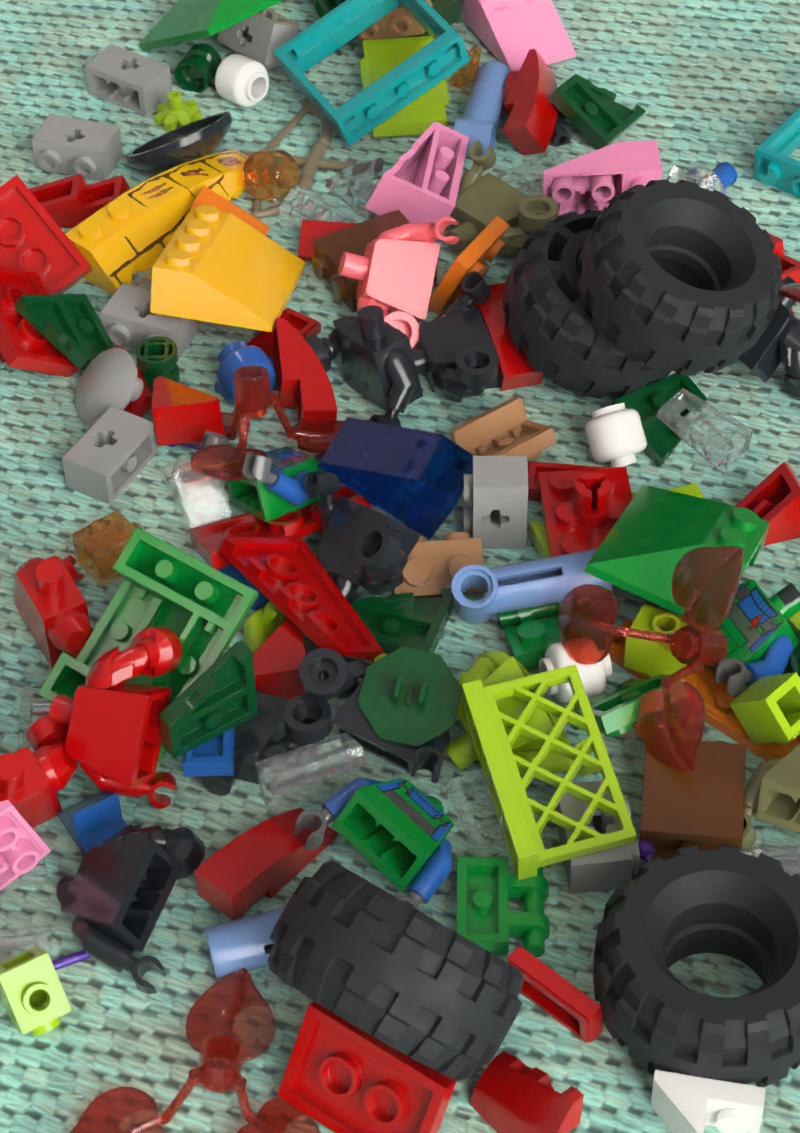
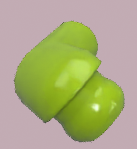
M271 601L265 607L253 613L244 624L245 642L253 653L287 619Z

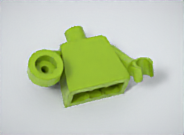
M493 650L480 655L467 673L463 670L458 683L462 688L463 683L481 679L483 687L530 676L531 674L514 656L510 657L502 651ZM461 694L457 715L467 732L452 741L447 752L454 764L460 770H463L478 760V756L462 710ZM514 696L495 700L499 712L516 720L519 719L528 705L527 702ZM536 707L526 725L550 735L558 720L556 716ZM504 727L508 737L511 730ZM562 730L557 740L570 745L569 738L565 731ZM519 734L511 749L514 755L532 763L543 745ZM587 740L579 741L575 748L581 751ZM550 750L540 767L551 773L568 772L574 760ZM582 765L577 775H591L595 770ZM519 770L520 776L526 774L525 772Z

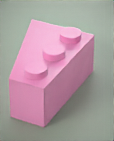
M434 122L415 141L412 148L406 154L404 153L390 170L388 169L383 174L365 209L379 215L399 210L410 223L433 222L436 224L442 217H449L455 208L469 137L438 122Z

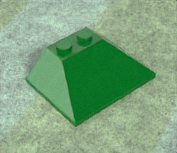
M178 0L139 43V47L144 51L210 37L283 0Z
M642 485L587 563L584 572L715 631L730 605L740 578L748 565L753 566L767 539L770 522L759 518L755 512L747 508H736L727 503Z
M137 527L112 568L124 580L77 659L62 652L39 690L38 695L51 702L58 694L74 698L76 689L79 685L85 684L87 673L102 654L119 646L120 652L130 647L132 639L139 631L150 627L163 626L171 629L181 642L182 657L180 663L175 670L168 674L155 677L140 674L125 683L172 689L170 705L225 653L259 593ZM163 742L161 743L158 758L159 764L167 752L163 747Z

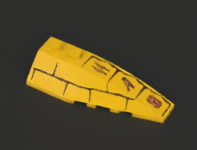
M232 149L207 155L173 167L123 193L65 233L93 269L83 278L112 296L122 283L144 289L147 288L152 282V266L185 219L186 213L203 185L228 201L231 198L236 199L247 188V181L251 183L261 172V164Z

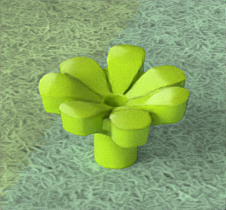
M171 91L167 94L168 103H160L157 106L158 114L154 117V123L156 125H164V130L172 131L176 129L177 125L181 127L203 117L201 112L198 111L199 107L195 100L183 102L180 91Z

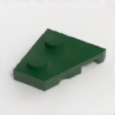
M574 74L555 89L548 98L597 149L610 145L646 112L638 105H635L631 110L615 102L617 94L605 88L596 87L591 81L577 74Z
M86 294L22 295L15 304L17 312L80 370H85L91 360L102 351L114 348Z
M674 373L644 388L615 399L613 405L625 403L626 409H635L639 413L647 440V446L643 451L657 466L664 464L705 409L707 398L689 376L676 375Z
M451 588L441 589V597L414 600L413 592L395 594L388 598H380L378 596L358 598L354 600L352 608L384 650V654L388 655L402 646L434 653L453 610Z
M242 640L227 650L159 714L163 747L173 759L258 715L253 652Z

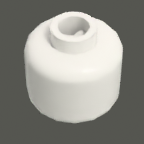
M240 54L229 55L220 63L216 70V91L223 99L239 106H253L262 100L268 92L269 77L267 69L262 63Z
M625 403L611 405L591 412L593 419L586 423L585 433L593 459L599 463L610 462L611 467H624L637 463L635 454L642 452L647 446L639 413L635 409H626Z
M588 637L562 641L548 647L545 658L539 660V673L576 664L587 697L600 696L603 693L606 678L611 677L613 673L611 659L606 649L599 650L596 643ZM569 682L548 687L545 692L548 696L554 695L563 704H569L573 697Z

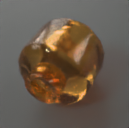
M278 149L261 150L251 154L245 161L242 179L245 189L255 199L262 201L279 200L290 196L296 189L299 181V169L296 161L288 152Z

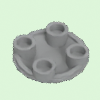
M114 347L102 351L91 360L82 373L76 388L75 407L78 417L86 425H91L95 420L99 419L110 406L124 410L129 402H133L141 396L144 383L141 378L137 377L135 360L127 350Z

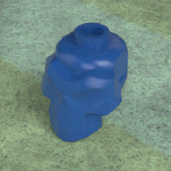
M243 341L228 344L221 350L218 356L220 365L216 373L218 380L215 382L214 390L222 395L228 403L241 407L264 400L273 390L278 377L274 369L273 358L267 356L261 348L248 346Z

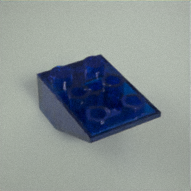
M347 417L317 467L326 473L331 472L339 478L340 483L345 484L365 497L372 505L383 509L403 522L405 526L430 540L456 506L464 490V474H472L474 455L442 434Z

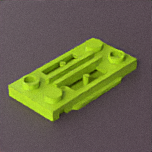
M432 36L362 40L363 59L360 60L362 89L364 90L431 43L434 38ZM446 78L372 130L373 138L422 135L434 122L447 127L445 105L449 104V93Z

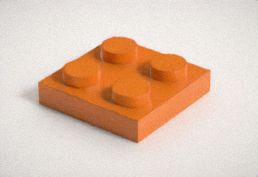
M498 215L454 260L431 296L428 308L439 314L457 296L463 297L466 293L463 291L461 283L468 273L476 271L482 278L490 269V266L485 262L488 260L491 263L506 245L501 238L509 228V224Z

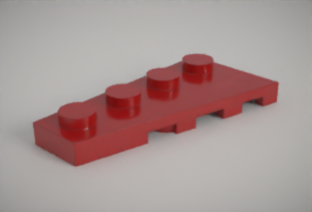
M357 483L341 486L338 492L333 494L334 498L342 495L372 509L369 493ZM321 500L268 522L250 513H245L191 528L189 533L192 546L209 566L216 570L232 564L219 552L225 536L302 538L323 529L317 506Z
M225 536L219 552L317 647L330 648L338 652L343 658L345 655L370 659L375 662V658L378 655L384 653V650L303 539Z

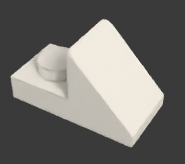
M655 1070L650 1107L672 1133H703L704 1125L716 1127L722 1133H759L766 1088Z

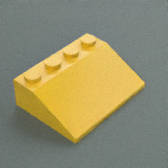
M210 205L192 207L152 266L150 313L272 332L275 327L276 318H280L304 272L306 262L232 213L221 212L217 207Z

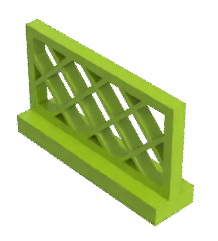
M576 664L483 687L481 679L462 684V710L518 881L537 876L538 868L636 843L637 834ZM569 682L573 697L566 708L543 698L548 687ZM514 696L527 702L528 705L519 719L516 720L499 712L495 700ZM536 707L559 718L550 735L526 725ZM576 707H578L580 715L574 713ZM567 722L587 732L588 739L581 751L557 740ZM504 727L511 730L508 737ZM519 734L543 745L532 763L514 755L511 747ZM591 749H593L595 758L588 755ZM550 750L574 760L564 779L540 767ZM582 765L601 773L604 781L596 794L572 783ZM519 770L526 773L523 779H521ZM533 777L558 788L547 807L527 797L526 789ZM565 792L590 804L579 822L555 811ZM606 792H608L611 802L603 798ZM599 808L617 817L621 830L603 835L587 827L596 809ZM533 813L541 816L537 824ZM548 821L573 832L565 845L549 849L544 848L540 834ZM580 836L585 838L584 840L578 841Z

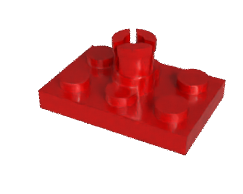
M17 175L0 187V265L37 273L47 295L64 293L93 270L91 265Z
M0 265L1 362H6L8 367L64 377L73 376L79 368L17 312L15 304L22 295H47L38 274Z
M626 466L538 472V491L550 557L599 548L633 499Z
M314 1001L308 1005L277 1096L334 1133H437L457 1081L390 1047Z

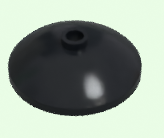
M222 112L199 119L138 146L127 153L125 158L131 166L155 172L167 171L183 163L207 156L220 145L231 127L233 118L230 112Z

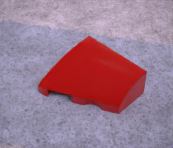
M502 1051L494 1057L482 1073L472 1092L469 1105L498 1133H569L580 1124L584 1095L573 1086H570L562 1093L555 1091L550 1084L548 1073L537 1067L530 1068L516 1056Z

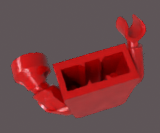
M71 555L63 560L59 556H52L47 559L41 557L32 558L21 564L15 573V606L51 668L54 667L62 652L77 659L94 630L90 625L87 604L76 585L85 576L74 568L73 565L77 561Z
M155 626L143 629L136 633L130 647L120 652L119 646L110 651L107 650L97 659L87 673L85 684L78 686L74 698L58 694L53 699L49 710L51 722L68 727L65 743L67 755L79 761L81 769L99 790L108 793L114 792L117 795L137 799L141 798L142 795H147L149 802L158 809L168 807L171 804V797L155 792V789L162 786L170 789L177 788L176 779L172 774L168 772L156 773L162 743L159 714L169 706L172 689L125 682L140 674L155 677L168 674L176 669L181 661L182 646L178 636L169 628Z
M49 713L38 719L26 733V739L33 748V753L27 747L12 754L0 755V802L9 800L32 828L57 816V812L62 810L56 793L65 788L78 768L77 760L68 756L65 751L68 727L51 722Z

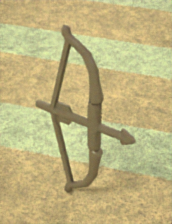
M306 98L301 103L303 108L261 152H240L259 162L262 166L261 172L255 178L253 212L249 213L257 219L284 214L298 205L302 197L311 189L313 185L312 180L318 168L339 170L343 173L355 172L361 169L360 165L350 160L346 162L323 160L326 150H329L332 143L333 128ZM308 112L321 119L323 124L322 132L307 158L287 156L283 151L273 150ZM282 165L302 166L298 184L291 196L277 206L261 210L263 167H280Z

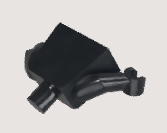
M476 271L468 273L463 278L461 287L466 293L463 297L457 296L443 313L432 321L419 326L417 349H412L418 374L425 373L431 391L437 392L448 400L460 403L462 398L480 395L484 392V389L499 387L500 358L479 308H472L471 306L474 302L477 304L485 303L491 297L490 287Z
M787 275L782 280L783 285L778 293L781 300L769 325L747 355L741 354L739 359L765 383L770 379L782 361L786 372L784 376L786 389L792 396L800 400V320L789 311L800 299V285Z
M376 305L365 306L358 311V317H345L332 321L335 329L329 334L328 339L326 337L319 338L314 334L303 337L316 353L326 373L331 369V361L338 358V353L341 352L343 381L386 412L385 415L374 414L370 417L367 425L368 434L375 435L378 439L384 440L397 438L401 432V423L399 418H397L399 412L404 413L408 404L423 397V392L410 341L406 334L384 321L383 309Z
M321 471L305 474L303 484L306 493L312 498H321V502L317 506L323 531L322 540L315 557L323 568L335 573L332 580L349 604L359 586L369 593L379 596L403 583L402 573L407 564L408 556L421 534L384 514L342 495L334 498L333 494L338 492L340 487L339 478L331 472L323 473Z
M319 648L310 651L303 658L299 665V680L302 689L310 697L317 700H330L336 697L338 699L348 698L332 720L333 735L410 772L412 777H415L418 770L426 769L433 773L432 783L439 781L443 759L451 743L449 731L418 749L378 739L358 707L366 669L374 663L373 661L345 655L343 658L338 652L330 648Z
M256 692L258 715L235 726L234 776H205L203 779L204 787L213 794L224 796L230 793L236 779L261 784L264 778L270 780L292 774L301 769L307 762L304 759L317 747L316 744L324 740L330 734L333 727L331 706L327 700H317L308 694L299 695L290 700Z
M130 824L106 839L101 846L92 847L88 850L75 876H64L57 885L56 894L61 903V912L72 921L71 931L86 953L120 974L124 969L130 972L138 989L146 994L157 993L154 986L142 980L146 972L154 970L164 977H167L157 958L143 956L137 959L132 955L134 951L143 952L176 880L188 877L201 865L206 848L204 842L187 827H179L172 830L169 828L162 829L160 825L142 828L140 825L132 826Z

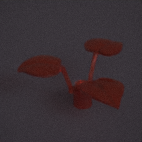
M257 365L240 367L233 373L235 389L233 413L221 412L225 436L230 441L239 438L236 447L221 444L201 448L192 456L190 461L191 468L198 475L221 480L247 479L242 473L247 452L266 457L263 450L246 448L247 436L250 431L249 418H259L266 415L267 408L271 404L287 437L297 440V447L302 451L310 453L334 454L353 447L369 430L371 419L359 421H303L292 427L279 401V392L270 391L268 369ZM201 441L186 444L200 447Z
M740 546L698 547L688 551L679 559L673 572L671 590L675 603L685 609L682 615L683 621L690 626L681 627L673 635L615 626L614 623L619 611L618 600L610 590L600 585L587 584L574 588L566 594L559 607L558 628L563 648L568 656L579 664L594 665L602 661L611 649L612 634L669 643L672 655L680 663L687 664L686 667L663 678L661 690L646 692L640 700L637 714L638 730L645 746L661 762L679 770H695L696 752L705 726V705L700 692L692 684L679 680L692 673H702L703 666L718 665L726 656L727 640L724 633L717 627L723 623L730 612L738 588L744 550Z
M241 968L213 984L190 1009L185 1031L190 1046L200 1053L198 1066L189 1071L188 1079L165 1112L157 1116L156 1102L146 1092L132 1087H118L96 1097L88 1105L77 1125L70 1131V1133H166L162 1126L173 1119L196 1084L201 1083L205 1088L215 1093H222L231 1089L236 1091L242 1117L249 1123L239 1129L237 1133H321L311 1117L283 1099L276 1098L267 1101L260 1108L257 1116L250 1107L246 1091L247 1080L241 1076L243 1062L259 1057L270 1047L275 1036L276 1024L270 1006L255 987L246 968Z

